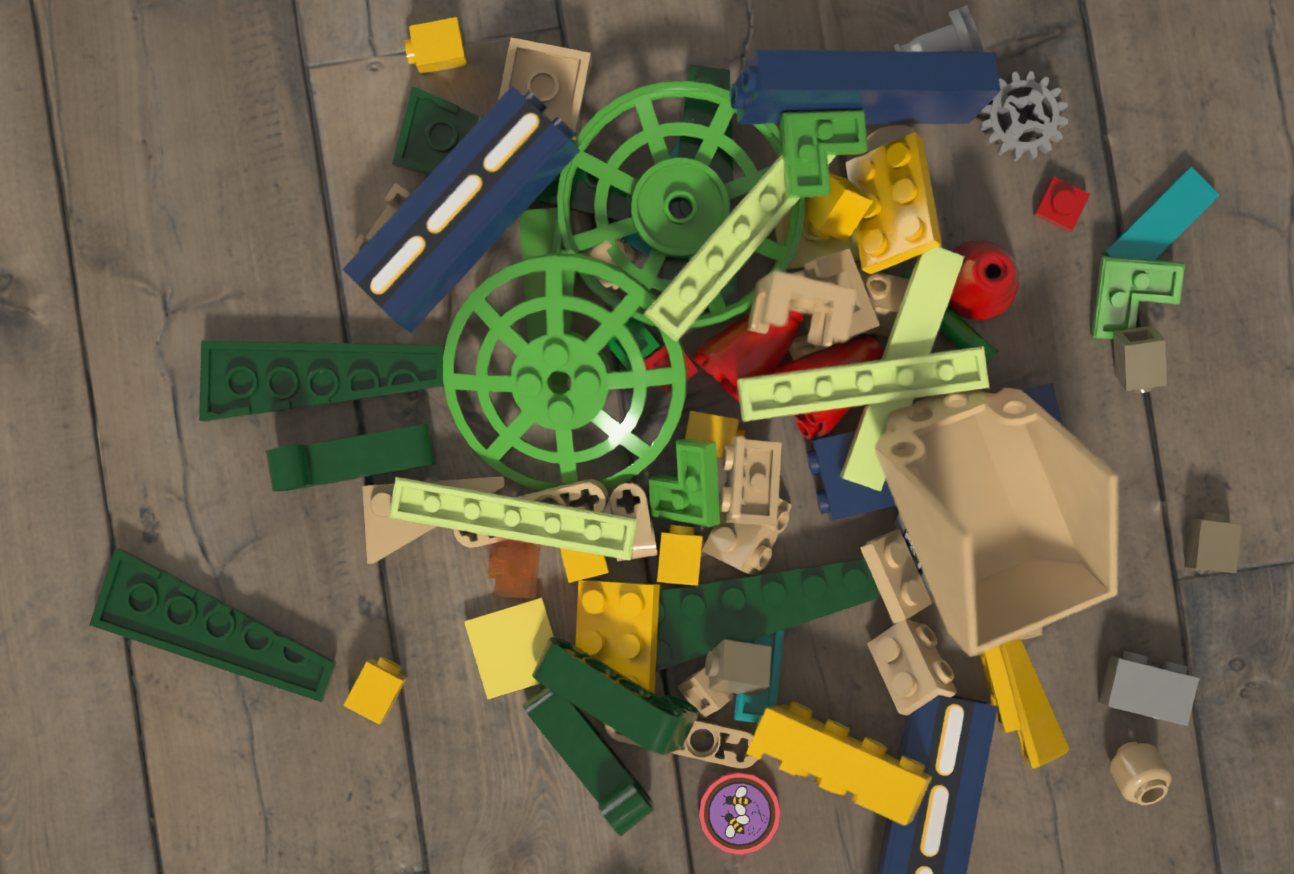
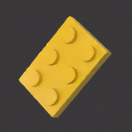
M913 132L845 162L848 180L852 181L873 200L855 228L862 270L868 274H873L942 246L923 137Z
M589 579L578 580L575 646L655 694L660 585Z

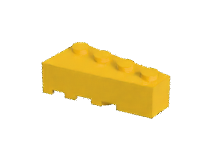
M791 701L789 706L783 704L766 708L746 754L759 760L763 754H768L779 759L777 762L780 765L779 769L794 776L798 774L808 777L810 773L816 776L815 783L827 791L839 795H845L849 791L854 794L852 798L854 803L905 826L913 821L933 777L923 772L925 765L907 756H902L901 760H898L886 754L887 747L873 739L865 737L863 742L848 735L850 729L845 725L828 719L825 724L811 717L813 710L797 702Z

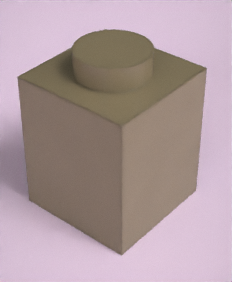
M1152 325L1114 331L1115 377L1124 389L1134 393H1146L1153 390L1154 387L1167 385L1165 339Z
M1204 512V520L1190 519L1185 567L1237 573L1242 524L1229 523L1230 515Z
M723 640L708 653L706 658L705 674L710 676L709 690L757 696L769 688L771 647Z

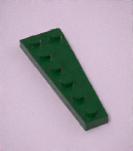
M201 341L199 421L210 422L444 387L443 355L445 345Z

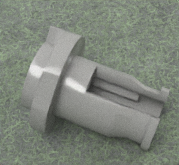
M968 5L948 12L950 25L920 35L905 45H894L895 51L984 52Z

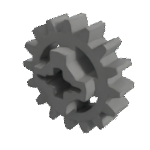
M1032 71L1028 72L1024 80H1020L1018 73L1013 72L1009 76V84L1000 78L1001 91L989 102L990 105H987L979 113L987 117V120L979 125V130H989L991 133L985 143L987 145L994 142L999 143L1000 146L997 152L999 156L1007 150H1011L1013 161H1018L1023 152H1026L1029 161L1034 160L1038 154L1037 148L1044 154H1047L1052 150L1049 140L1058 143L1063 138V135L1057 128L1065 127L1069 119L1059 114L1068 107L1067 102L1057 103L1055 99L1062 90L1056 88L1049 91L1046 88L1050 79L1048 77L1043 78L1039 83L1034 82L1035 76ZM1016 91L1029 92L1027 96L1016 98L1013 95L1007 96ZM1042 101L1046 105L1049 117L1044 115ZM1022 109L1028 112L1026 118L1028 121L1024 124L1018 121L1019 112ZM997 115L1003 118L1004 132L998 123ZM1028 134L1034 138L1039 137V139L1031 142L1017 141L1020 136Z

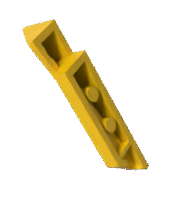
M1012 639L979 653L991 701L994 705L998 706L996 714L998 727L1005 733L1016 730L1025 764L1033 769L1066 754L1069 746L1022 639Z

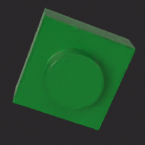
M629 318L624 323L638 343L644 359L660 347L659 343L642 322ZM614 335L606 344L627 371L632 370V365L627 352L619 339Z

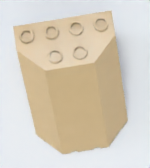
M1004 388L998 393H986L981 391V389L932 395L915 402L911 406L891 411L887 419L886 432L884 436H879L875 445V452L946 629L970 657L1117 595V474L1021 389Z

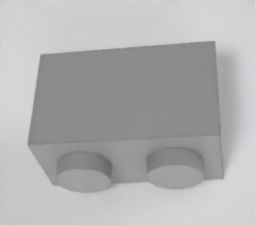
M1124 651L1122 658L1109 656L1099 703L1108 707L1188 726L1199 682L1198 677L1187 674L1188 666L1165 660L1163 661L1162 668L1148 665V656Z

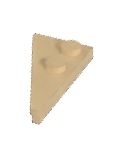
M505 476L428 481L429 483L493 494L506 485ZM394 484L362 486L367 564L380 561L404 545L438 527L389 518Z

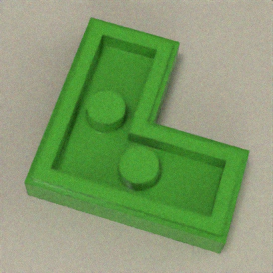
M864 110L783 112L780 115L786 198L828 196L831 192L827 155L864 154L867 151Z
M1101 256L1091 336L1093 338L1113 339L1114 331L1136 328L1139 301L1180 304L1185 264L1178 261Z
M686 438L676 441L678 477L662 474L649 476L651 516L709 527L720 524L716 443Z

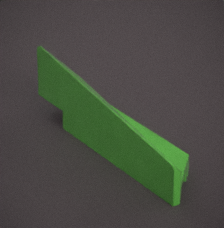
M558 208L525 210L519 216L522 260L538 255L567 254L566 250H562L563 240L558 224ZM545 270L523 275L525 301L546 296ZM563 270V295L575 297L577 271ZM563 309L564 330L572 331L573 311ZM546 310L526 315L529 342L536 336L547 332ZM563 371L552 372L550 375L552 385L559 390H567L568 374Z

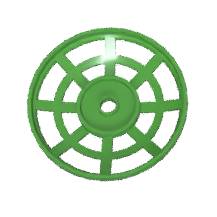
M691 81L660 82L637 88L622 95L597 112L580 131L574 141L580 152L560 174L557 194L558 224L567 254L581 255L580 251L603 244L607 240L612 247L606 251L620 269L629 273L649 290L653 288L658 291H664L673 281L657 277L666 256L675 258L689 257V260H691L729 216V200L749 193L771 168L769 166L757 171L754 163L745 151L732 139L724 135L734 112L737 113L736 109H732L730 104V91L711 84ZM690 97L719 104V107L709 127L687 122L659 125L651 101L661 98ZM636 107L643 131L624 142L610 157L607 164L585 152L592 139L606 124L621 113ZM774 123L753 124L765 136L779 158L783 151L781 132ZM689 136L702 139L703 141L694 159H670L664 137ZM648 143L655 165L649 168L639 180L618 170L631 153ZM718 147L735 160L743 171L744 177L724 184L718 174L709 167ZM578 167L599 178L594 201L597 228L574 235L570 219V195L572 181ZM610 185L632 195V217L609 224L607 219V198ZM676 197L686 198L691 203L692 212L686 218H675L669 212V202ZM804 197L799 198L791 208L789 230L785 244L781 245L765 238L754 251L776 261L769 274L774 271L785 273L795 255L803 229L805 215ZM638 233L643 242L652 249L642 270L625 257L615 240ZM750 255L749 258L743 263V265L750 259L751 255ZM577 271L589 289L607 305L615 309L622 301V299L616 297L601 284L594 275ZM755 289L738 302L727 307L719 291L707 305L710 313L699 315L689 328H700L720 323L745 312L752 306ZM641 305L630 317L656 326L644 315L646 311L642 310Z
M553 253L532 256L509 264L489 276L469 295L457 312L447 335L443 355V383L447 403L456 426L469 446L488 465L503 476L523 486L540 491L578 482L579 477L576 463L598 458L613 450L619 444L634 453L639 459L615 475L598 481L608 489L639 474L657 458L670 441L681 418L687 394V365L681 339L679 338L675 342L657 326L667 347L671 367L646 369L640 347L629 329L624 325L640 305L645 311L649 309L657 299L653 293L626 271L603 260L578 254ZM545 270L546 296L522 302L508 310L503 316L485 298L494 289L513 278ZM563 270H575L598 276L621 288L627 293V296L610 313L604 307L589 300L563 295ZM563 309L586 314L602 324L589 338L572 331L564 330ZM546 310L547 332L536 336L529 342L511 326L514 322L528 314ZM475 311L490 328V331L485 336L479 350L476 374L454 372V357L457 342L467 319ZM614 335L619 339L627 352L632 365V371H610L607 359L601 349ZM499 338L517 355L512 366L511 375L488 374L491 354ZM554 371L567 373L572 381L571 388L568 390L555 388L550 380L551 373ZM672 384V399L666 421L658 437L650 445L632 432L643 411L647 387ZM634 388L631 407L621 424L602 408L609 397L611 389ZM455 389L478 392L479 401L486 417L493 428L500 434L487 449L475 437L466 423L457 401ZM490 392H512L522 412L509 426L504 423L497 412ZM590 421L609 435L606 440L595 446L579 451L574 450L572 429L582 427ZM533 423L555 430L558 451L537 447L522 439L521 436ZM513 446L520 452L535 459L559 463L563 484H553L530 478L511 469L501 462L500 459ZM584 489V493H589L588 489Z

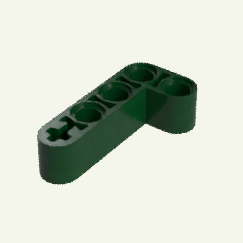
M429 424L308 445L299 444L266 450L273 492L290 491L436 465Z
M556 637L549 638L532 673L533 678L548 689L641 747L660 755L678 751L683 747L700 713L693 704L677 696L666 695L658 697L575 645Z
M544 687L523 704L524 710L599 803L598 808L601 814L619 836H623L654 811V803L648 793L579 707L547 687Z

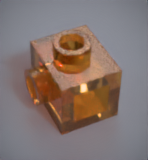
M508 539V546H499L497 554H490L488 577L495 579L494 596L536 599L538 597L540 548H532V543Z

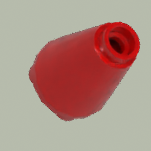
M972 240L957 246L952 252L964 256V260L948 306L959 316L969 320H988L1001 315L1014 302L1019 290V270L1014 258L1002 246L988 240ZM987 265H989L991 274L997 277V279H989L986 276L985 268Z
M789 309L786 324L782 326L769 324L768 332L765 334L747 330L750 314L702 342L696 348L697 352L692 356V359L718 382L722 380L719 386L733 400L740 404L737 379L773 375L776 373L801 329L799 324L805 319L801 312Z
M870 336L864 339L857 338L785 363L777 369L775 374L878 361L882 359L884 351L879 343ZM850 407L793 415L796 418V426L805 438L811 439L815 435L821 437L831 431Z

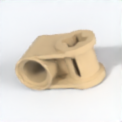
M623 482L614 488L610 497V507L613 515L639 519L632 559L657 556L652 519L650 520L646 493L635 482ZM630 489L632 496L640 497V502L634 504L633 511H626L625 505H618L617 499L623 497V490ZM617 558V561H626V559Z

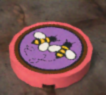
M735 771L722 775L708 785L701 797L699 818L703 832L713 845L727 853L743 855L758 851L770 842L778 829L780 808L776 794L765 780L753 773Z

